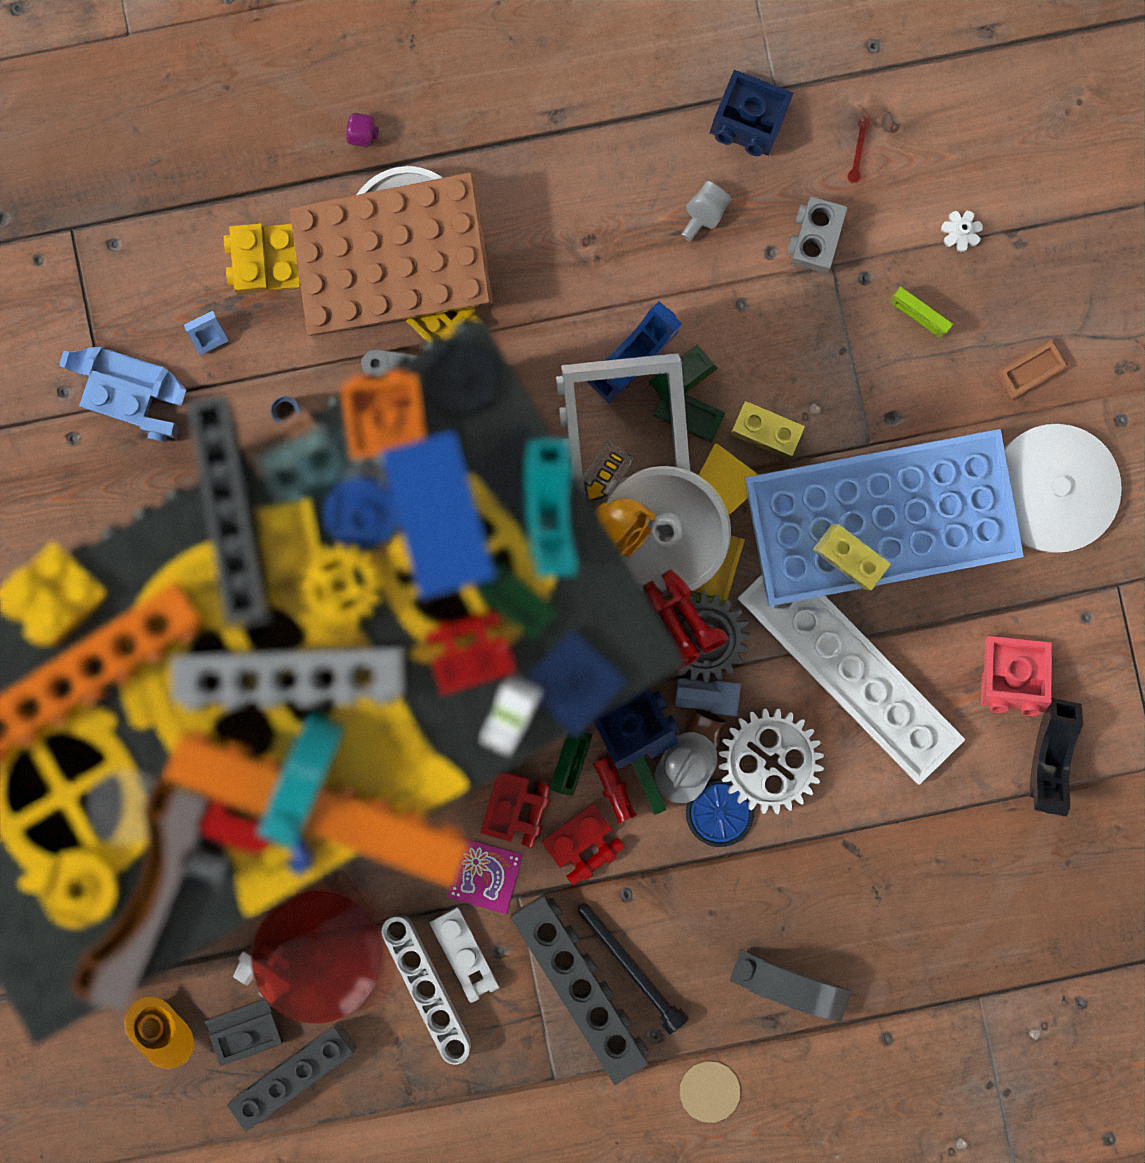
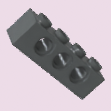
M336 1022L233 1097L227 1104V1107L244 1131L247 1132L353 1055L357 1047L339 1022Z

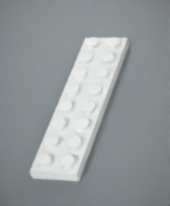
M761 575L737 598L917 785H920L965 741L962 735L826 596L768 606L763 576Z

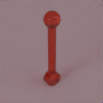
M866 117L858 120L860 130L852 170L847 176L850 183H857L861 178L858 170L866 129L870 126V120Z

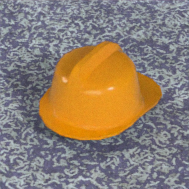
M149 996L138 999L127 1010L124 1020L125 1032L133 1045L148 1061L164 1069L178 1068L187 1062L193 1053V1033L169 1004L161 998Z

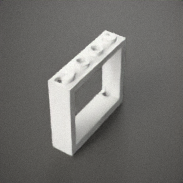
M679 353L561 365L562 376L556 377L558 396H565L566 407L559 408L561 427H568L569 438L562 440L567 442L572 472L585 494L573 382L667 373L675 467L690 471L682 364ZM627 478L611 479L609 483L603 480L599 481L606 485L603 492L611 496L614 490Z

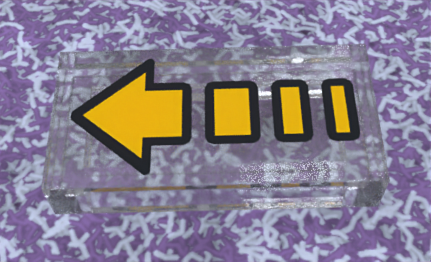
M605 440L579 481L595 511L601 504L608 501L634 461L633 455Z

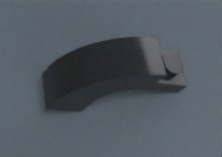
M1051 698V704L1043 714L1037 735L1030 776V797L1034 798V810L1065 817L1068 815L1070 810L1069 774L1071 760L1077 739L1083 727L1082 704Z

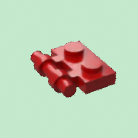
M481 611L470 614V619L450 625L447 621L437 624V629L424 632L428 647L443 643L446 652L445 654L432 657L442 694L515 672L505 636L489 639L486 630L501 625L497 611L483 615ZM473 633L476 634L477 644L456 649L454 639Z
M507 772L498 774L480 833L511 842L514 831L524 832L521 845L533 848L536 837L540 836L543 828L540 826L544 809L548 808L551 799L548 798L550 785L539 782L536 794L526 792L530 779ZM523 802L532 804L527 822L518 820Z
M593 803L541 841L559 868L569 861L573 863L576 869L566 875L573 886L583 879L587 881L594 876L592 874L593 871L606 862L610 864L617 859L615 855L626 848L619 838H616L609 844L602 838L612 828ZM594 843L599 852L584 862L579 854Z

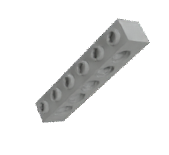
M404 649L171 657L173 703H184V710L207 709V702H222V709L245 708V701L260 700V708L283 707V699H298V706L321 705L320 698H335L336 705L359 704L358 697L373 696L374 704L396 703V695L406 694ZM362 666L369 667L374 673V682L368 688L360 686L356 680V673ZM325 667L332 669L336 674V683L331 689L322 687L318 680L320 671ZM286 669L293 670L298 676V684L292 691L285 689L281 683V675ZM249 670L255 671L260 678V685L254 692L246 689L243 683L244 675ZM211 672L218 673L222 679V687L217 693L211 692L206 686V678Z

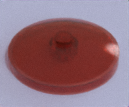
M327 891L297 893L274 906L260 922L251 946L250 964L252 976L262 997L271 1007L284 1016L304 1023L319 1024L335 1021L356 1010L374 989L382 964L380 937L369 915L351 899Z

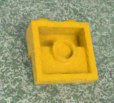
M292 224L229 226L230 234L224 235V249L226 254H231L232 266L226 267L228 286H234V291L237 294L301 289Z
M52 542L27 568L21 567L0 588V599L2 600L0 610L12 621L19 618L28 627L24 634L35 645L41 647L45 644L56 649L108 594L57 543Z

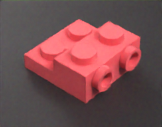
M987 636L985 639L984 672L981 675V705L989 706V711L994 713H1005L1009 708L1021 709L1022 715L1030 717L1039 716L1041 712H1046L1051 704L1052 643Z

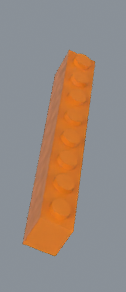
M192 728L191 733L184 731L179 736L164 779L265 816L286 763L270 756H264L263 760L248 755L250 751L248 748L236 743L228 742L227 747L212 741L213 735L199 729ZM321 783L302 831L450 887L453 886L469 845V839L463 836L464 831L446 823H443L441 828L427 823L429 818L416 811L407 810L406 814L392 810L393 804L379 797L372 796L370 801L356 796V789L341 783H336L335 787Z

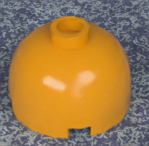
M628 498L616 499L609 504L603 503L596 509L597 515L620 554H624L628 558L641 547L652 531L647 526L650 518L654 522L656 520L655 513L637 500Z

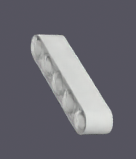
M394 914L382 926L383 939L442 1058L449 1064H460L469 1055L471 1048L470 1038L412 921L404 914ZM395 921L403 923L406 927V935L401 938L393 937L389 932V925ZM408 951H415L419 954L421 963L416 967H409L404 962V954ZM424 980L432 982L436 989L435 993L431 996H423L418 990V983ZM437 1010H444L449 1014L450 1022L443 1026L438 1025L433 1021L432 1014ZM450 1040H459L464 1044L465 1050L461 1054L454 1055L448 1051L447 1043Z

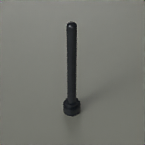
M586 903L580 904L577 909L579 915L661 1014L659 1018L663 1021L662 1027L669 1035L677 1031L689 1020L682 1008L677 1009L675 1005L671 1006L591 907Z

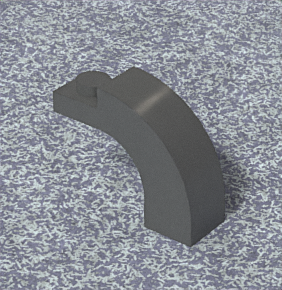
M740 950L730 978L731 982L749 989L748 991L814 1016L838 1022L842 1021L852 992L830 981L790 970L743 950Z

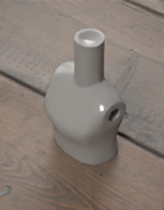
M705 181L701 190L685 207L692 219L680 235L685 240L691 242L702 226L714 229L733 199L712 182Z

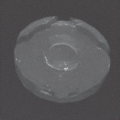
M122 769L105 775L95 784L88 798V811L91 826L100 837L118 845H131L147 839L143 809L155 783L152 777L139 770Z

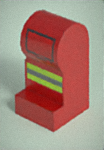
M214 798L199 833L251 854L263 853L271 846L274 841L257 835L264 818L257 817L251 819L230 810V803Z

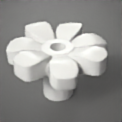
M958 211L949 214L950 222L946 221L941 226V231L948 233L944 239L947 247L957 243L956 249L959 252H965L968 248V243L971 246H976L979 243L980 237L975 233L981 232L983 227L979 221L972 222L974 213L966 211L963 217H961Z

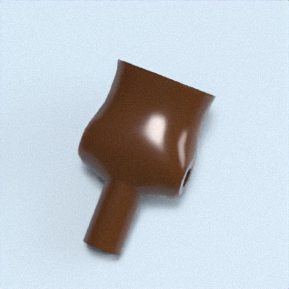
M695 709L684 733L696 732L706 736L717 750L720 733L726 722L715 714Z

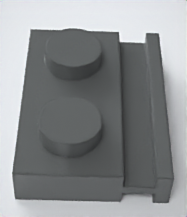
M266 999L258 1000L204 1021L208 1027L209 1036L220 1066L284 1042L269 1001Z

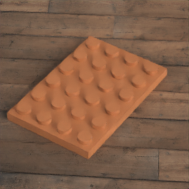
M471 172L289 208L306 331L309 336L493 304L475 174Z

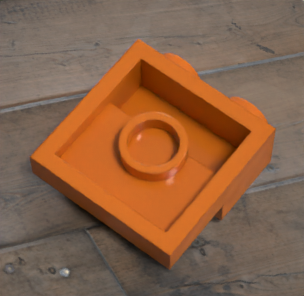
M395 370L387 372V378L372 380V375H358L350 377V383L341 384L352 461L381 457V451L425 440L420 388L416 374L410 375L409 370Z

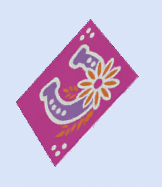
M469 840L467 851L454 884L449 889L447 898L507 914L522 854Z

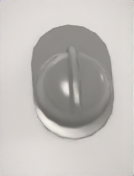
M696 732L683 733L677 736L680 743L665 751L654 774L655 784L660 794L667 800L675 803H688L695 800L704 790L718 762L717 751L713 743L706 736Z

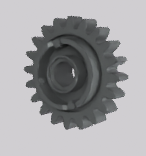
M702 592L699 602L691 594L689 598L702 620L713 629L724 630L729 639L719 648L704 653L683 615L680 612H675L688 638L700 653V657L695 662L679 670V675H683L687 670H691L692 681H695L699 673L703 674L705 683H708L710 673H715L717 679L722 680L721 670L724 668L733 674L734 670L731 662L743 663V659L737 653L749 651L748 646L741 643V641L749 639L750 633L740 631V629L748 625L747 620H736L742 612L740 608L729 611L732 603L731 599L726 600L721 605L719 604L720 598L718 593L714 595L712 601H708L706 593ZM662 623V625H663V627L665 628V630L668 631V629L666 628L665 624Z

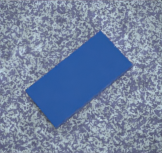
M450 432L381 451L380 454L420 599H427L495 580L455 433Z

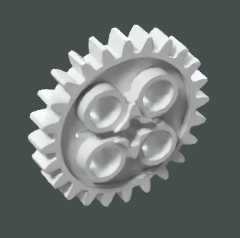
M762 709V715L759 719L754 712H749L751 722L747 723L742 718H739L738 722L741 728L736 730L729 727L728 729L734 736L732 740L722 739V742L728 746V751L718 752V755L726 758V762L718 765V768L727 770L728 774L723 776L721 780L722 782L732 781L733 784L729 787L728 793L731 794L739 791L740 794L737 802L741 803L748 798V809L753 810L756 804L759 803L761 813L763 814L766 813L769 805H772L775 814H779L781 804H784L791 811L792 800L795 799L798 803L803 804L804 801L801 796L803 792L813 795V791L808 786L810 782L820 783V780L813 776L814 771L824 770L823 767L815 764V760L824 757V754L814 752V748L821 744L819 740L810 741L809 737L813 734L814 730L808 729L803 731L802 727L805 723L803 719L795 724L792 723L793 713L791 712L784 719H781L780 709L775 710L773 717L769 716L767 709ZM771 729L776 734V742L773 746L767 748L762 746L759 738L761 732ZM748 742L754 743L759 749L770 756L776 753L775 761L793 774L794 779H787L782 773L771 766L765 769L766 761L747 746ZM792 749L798 750L802 756L801 763L794 768L789 767L785 762L787 752ZM744 755H753L757 762L756 767L752 772L744 773L740 769L739 761ZM771 775H778L782 781L780 790L775 793H769L765 788V781Z

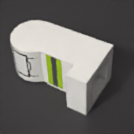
M512 676L501 690L496 708L483 734L482 742L510 755L522 730L525 729L542 691Z

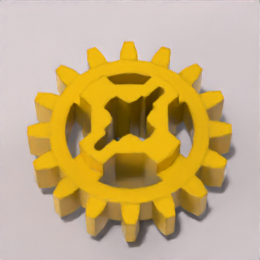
M337 544L336 553L334 554L327 547L322 548V559L310 556L309 559L314 565L312 570H301V573L308 577V582L299 584V588L308 590L309 594L301 601L303 604H314L310 612L313 617L321 612L324 613L323 623L326 625L330 624L333 617L337 618L339 627H345L346 618L350 617L354 624L360 623L358 613L362 611L366 615H371L372 611L368 606L369 602H380V598L373 594L374 589L383 587V583L373 580V576L378 574L380 570L378 567L368 568L367 565L372 558L370 555L367 554L361 559L357 558L359 551L357 547L353 546L348 554L345 553L342 544ZM342 560L338 569L329 573L321 571L327 564ZM357 566L364 574L366 588L360 586L355 577ZM343 575H345V583L350 585V589L348 592L341 591L339 596H337V588L332 586V582L334 579L341 580ZM316 584L324 588L327 595L325 605L318 597ZM352 598L360 600L352 609L339 611L345 601Z

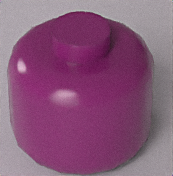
M352 113L347 123L346 141L350 145L369 147L373 139L377 140L379 127L375 126L373 116Z

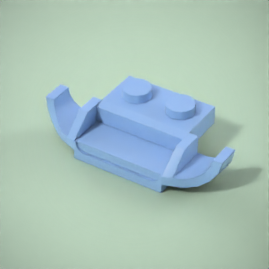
M104 347L63 351L59 366L89 377L79 407L139 427L142 416H147L152 398L181 406L186 393V389L180 381L164 367L117 353Z

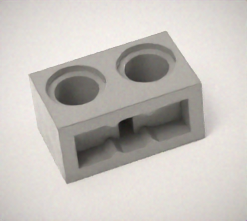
M811 196L806 205L800 204L795 223L801 224L798 236H791L787 254L792 255L791 265L823 274L829 272L847 206ZM814 213L824 214L827 217L828 224L825 226L815 225L811 215ZM807 243L815 244L819 249V255L816 257L807 256L803 251V245Z

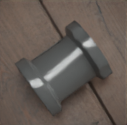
M196 842L186 862L183 874L187 876L190 873L211 881L212 886L218 888L232 857L228 855L224 857L218 856L202 849V844Z

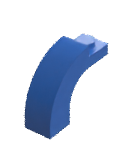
M658 301L631 335L604 361L657 356L677 335L682 323L670 309ZM638 376L587 381V383L610 404Z

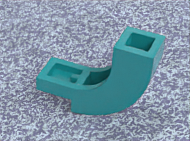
M537 440L528 442L524 479L525 524L530 558H534L537 577L575 576L577 563L568 521V489L572 464L566 440Z
M314 712L309 714L279 778L257 835L288 848H294L317 791L344 733L345 725Z

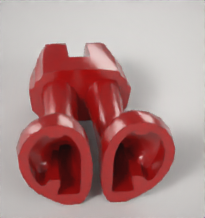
M670 569L661 574L667 590H670L673 598L665 601L662 591L657 588L653 580L643 585V591L656 615H659L668 629L676 649L685 662L684 666L677 669L680 670L695 662L700 657V653L688 638L674 610L678 609L683 615L704 653L719 648L729 638L724 630L713 629L702 620L689 598L693 591L677 573Z

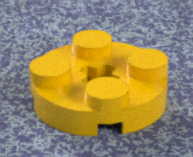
M74 850L64 852L45 868L41 875L38 889L40 900H43L44 906L48 910V915L54 921L67 927L81 928L97 922L111 910L117 897L118 884L114 867L107 863L103 857L87 850ZM78 879L84 881V886L88 888V894L83 893L79 898L73 897L74 890L68 888L69 883H76Z

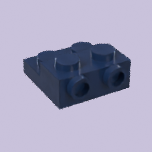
M734 70L709 133L715 135V139L721 144L730 145L736 143L744 146L746 152L752 156H761L762 154L769 156L794 92Z
M648 686L592 719L618 769L645 754H648L652 759L680 743L676 734L681 732L672 715L666 717L663 710L668 705L659 690L653 693Z

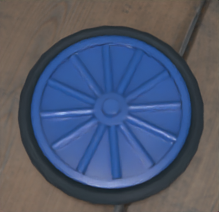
M721 779L709 780L702 793L695 800L687 803L686 820L691 832L697 839L709 846L727 847L736 844L746 836L752 826L754 809H748V798L741 803L737 802L740 794L739 791L731 794L728 793L729 787L733 784L732 781L722 782Z

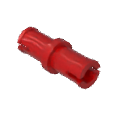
M611 756L593 763L605 790L602 792L604 798L608 797L618 824L637 816L625 790L628 788L626 782L622 783Z

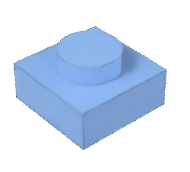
M213 311L184 324L185 330L199 355L229 341Z
M142 416L139 429L148 433V439L165 443L168 437L177 439L179 426L175 423Z

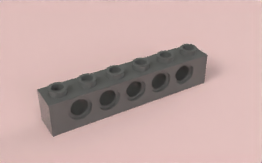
M225 395L188 402L225 622L234 630L272 623L234 406Z
M542 894L513 912L510 918L614 1085H617L647 1066L648 1061L645 1056L650 1052L640 1036L635 1039L628 1029L632 1023L622 1008L617 1011L612 1004L611 999L615 996L606 981L604 980L599 983L593 972L597 970V967L588 953L582 955L576 944L580 942V939L571 925L565 927L558 916L562 915L563 912L555 899L552 897L548 900L545 894ZM551 923L557 930L556 935L549 940L541 938L538 934L540 925ZM561 951H568L573 955L574 961L568 967H561L555 961L556 955ZM578 979H586L590 982L591 989L587 994L579 995L574 992L572 988L573 983ZM596 1007L605 1008L609 1013L608 1018L601 1023L594 1022L590 1018L592 1009ZM613 1035H620L626 1040V1043L622 1049L612 1050L607 1045L608 1039Z

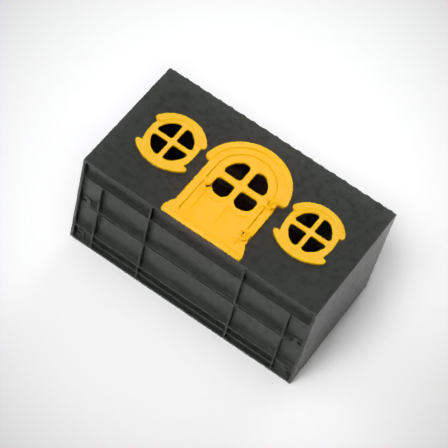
M471 317L460 322L453 328L454 334L443 340L440 336L429 340L421 346L423 352L411 359L408 355L402 356L392 362L389 367L390 371L409 370L410 375H417L425 439L450 432L455 433L476 511L486 516L497 527L496 535L485 542L488 554L490 555L500 548H508L513 556L515 576L558 610L535 640L500 612L498 617L501 625L486 629L489 639L505 636L515 669L514 673L442 694L432 657L445 654L446 652L443 643L428 647L424 632L437 629L438 626L427 621L415 611L413 601L420 596L417 584L414 583L408 587L401 586L397 579L396 568L393 565L394 558L389 557L395 536H401L400 524L390 541L388 539L385 543L381 544V547L374 550L358 551L357 558L359 559L367 554L372 557L367 566L368 568H379L380 572L373 576V580L383 583V587L374 589L373 592L374 595L380 598V602L370 601L368 606L372 614L366 615L362 611L358 613L360 617V623L354 624L350 617L346 618L345 627H339L337 618L333 617L330 624L326 625L323 623L324 613L322 612L313 617L310 612L314 604H303L301 601L305 596L309 595L308 590L299 588V584L308 582V577L275 584L270 583L255 509L310 499L321 554L324 547H327L332 554L336 553L337 544H340L326 527L325 506L330 493L338 486L339 478L351 464H354L349 457L350 449L342 393L325 402L327 408L315 415L313 411H309L311 418L326 443L263 480L259 479L244 451L241 450L268 603L294 616L305 627L308 635L305 644L290 653L404 649L406 694L396 695V703L374 704L373 696L358 697L359 704L336 705L333 712L328 716V719L343 724L346 728L321 782L335 787L336 783L350 786L357 790L356 796L369 801L372 796L391 801L393 804L392 810L406 814L407 810H412L429 816L570 733L537 702L525 729L522 730L510 755L482 742L483 734L506 682L512 676L524 681L571 630L575 631L627 681L594 718L685 665L681 655L573 472H571L568 489V521L577 568L575 576L537 577L534 558H530L525 517L516 524L472 472L471 469L524 425H526L537 440H553L482 318L474 321ZM453 341H474L485 347L496 360L500 374L499 389L493 401L480 412L467 416L450 414L439 408L429 396L425 382L426 365L433 353L444 344ZM376 373L372 374V380L387 378V373L380 377ZM200 475L197 477L199 482L186 489L183 485L170 491L165 495L167 501L154 508L150 504L139 509L133 514L135 520L123 527L120 523L114 524L100 533L102 539L92 545L84 542L68 552L70 557L108 596L56 649L45 644L41 647L35 645L24 634L28 627L19 618L12 621L0 610V695L174 582L183 584L207 621L199 626L201 632L208 629L219 631L233 655L256 654L242 629L234 630L225 622ZM344 547L345 553L348 554L350 548ZM342 560L327 564L324 567L325 572L329 573L338 569ZM357 566L355 572L357 582L360 586L366 588L364 574ZM343 575L341 580L334 579L332 582V586L337 588V596H339L341 591L348 592L350 589V585L345 583V575ZM316 584L318 597L325 605L327 595L323 586ZM474 586L460 589L474 613L480 611L482 615L489 613L479 594L476 593ZM352 598L345 601L339 611L352 609L360 600ZM164 615L157 617L153 623L155 634L161 637L168 632L170 623L167 617ZM473 633L456 638L454 642L458 650L477 644L478 640L476 634ZM132 636L126 637L121 645L122 652L126 657L133 656L138 647L137 641ZM196 637L184 644H181L180 640L168 646L169 654L151 665L148 661H145L135 668L137 675L121 685H117L116 682L108 685L103 689L105 695L88 706H85L84 702L71 710L74 715L70 719L56 727L52 723L39 730L42 735L39 739L23 748L20 744L7 751L10 757L0 763V987L35 1047L103 1007L87 1004L69 987L83 953L98 943L116 925L138 889L145 868L144 859L147 847V828L143 809L157 776L164 778L179 736L184 731L191 733L192 728L213 735L212 741L221 744L214 732V722L219 716L231 709H222V702H207V709L184 710V703H173L171 657H188ZM96 657L90 663V672L95 678H99L105 671V662L102 658ZM362 666L358 669L356 673L358 684L364 688H368L373 684L374 673L369 667ZM329 668L330 672L336 680L335 672ZM286 669L281 675V680L294 673V671ZM249 670L244 675L243 683L246 689L251 692L258 689L260 678L255 671ZM67 677L63 678L58 685V692L65 699L73 692V684ZM35 698L31 699L26 706V712L32 719H36L41 713V705ZM283 702V707H265L276 728L277 734L274 746L265 756H270L286 763L304 724L299 723L293 718ZM0 719V739L4 740L9 733V726L6 721ZM52 732L77 734L100 747L107 755V762L83 778L69 784L63 779L44 746L43 739ZM24 748L32 752L52 787L51 796L35 806L32 805L10 767L15 755ZM111 776H117L122 781L124 789V814L119 830L114 838L107 843H102L90 826L77 800L79 795ZM233 804L229 807L230 810L251 819L257 817L264 818L262 815ZM56 808H62L66 811L84 842L87 851L94 852L103 857L116 871L118 892L113 907L97 922L81 928L67 927L54 921L48 915V910L39 896V881L43 871L61 855L40 819ZM301 830L300 835L303 837L314 861L311 869L308 868L303 876H297L287 867L286 863L294 855L281 844L273 842L263 853L251 854L207 836L211 840L216 855L232 857L218 888L213 887L212 882L208 880L198 890L187 894H173L165 913L164 922L159 927L151 946L149 958L145 961L136 982V987L351 862L363 853ZM78 879L76 883H69L68 888L74 890L73 897L79 898L83 893L88 894V888L84 886L83 880Z

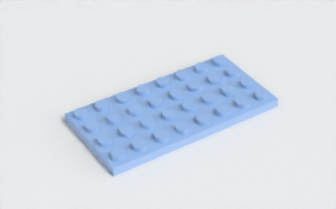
M1001 429L744 478L768 606L862 589V587L813 551V548L831 524H839L891 563L875 586L1024 557Z

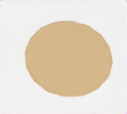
M704 1061L694 1065L685 1073L680 1084V1099L683 1108L691 1117L701 1122L716 1123L726 1119L735 1111L740 1100V1085L737 1076L729 1067L719 1062Z

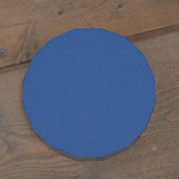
M353 477L340 483L330 493L325 506L326 527L329 532L331 531L337 542L350 549L353 546L359 548V551L379 548L388 539L389 541L392 539L400 524L390 487L384 482L370 477Z

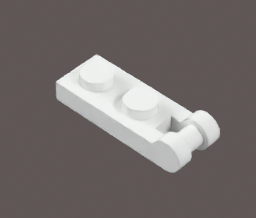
M459 906L429 922L470 1003L479 1000V995L489 990L492 993L500 988ZM480 970L483 979L473 984L469 975Z

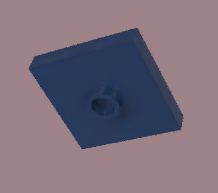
M571 630L523 682L542 691L538 702L576 737L627 681L575 631Z

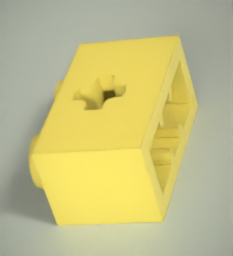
M745 401L730 435L789 460L794 454L805 426Z
M831 524L813 548L815 553L865 590L872 591L891 565V563L839 524Z

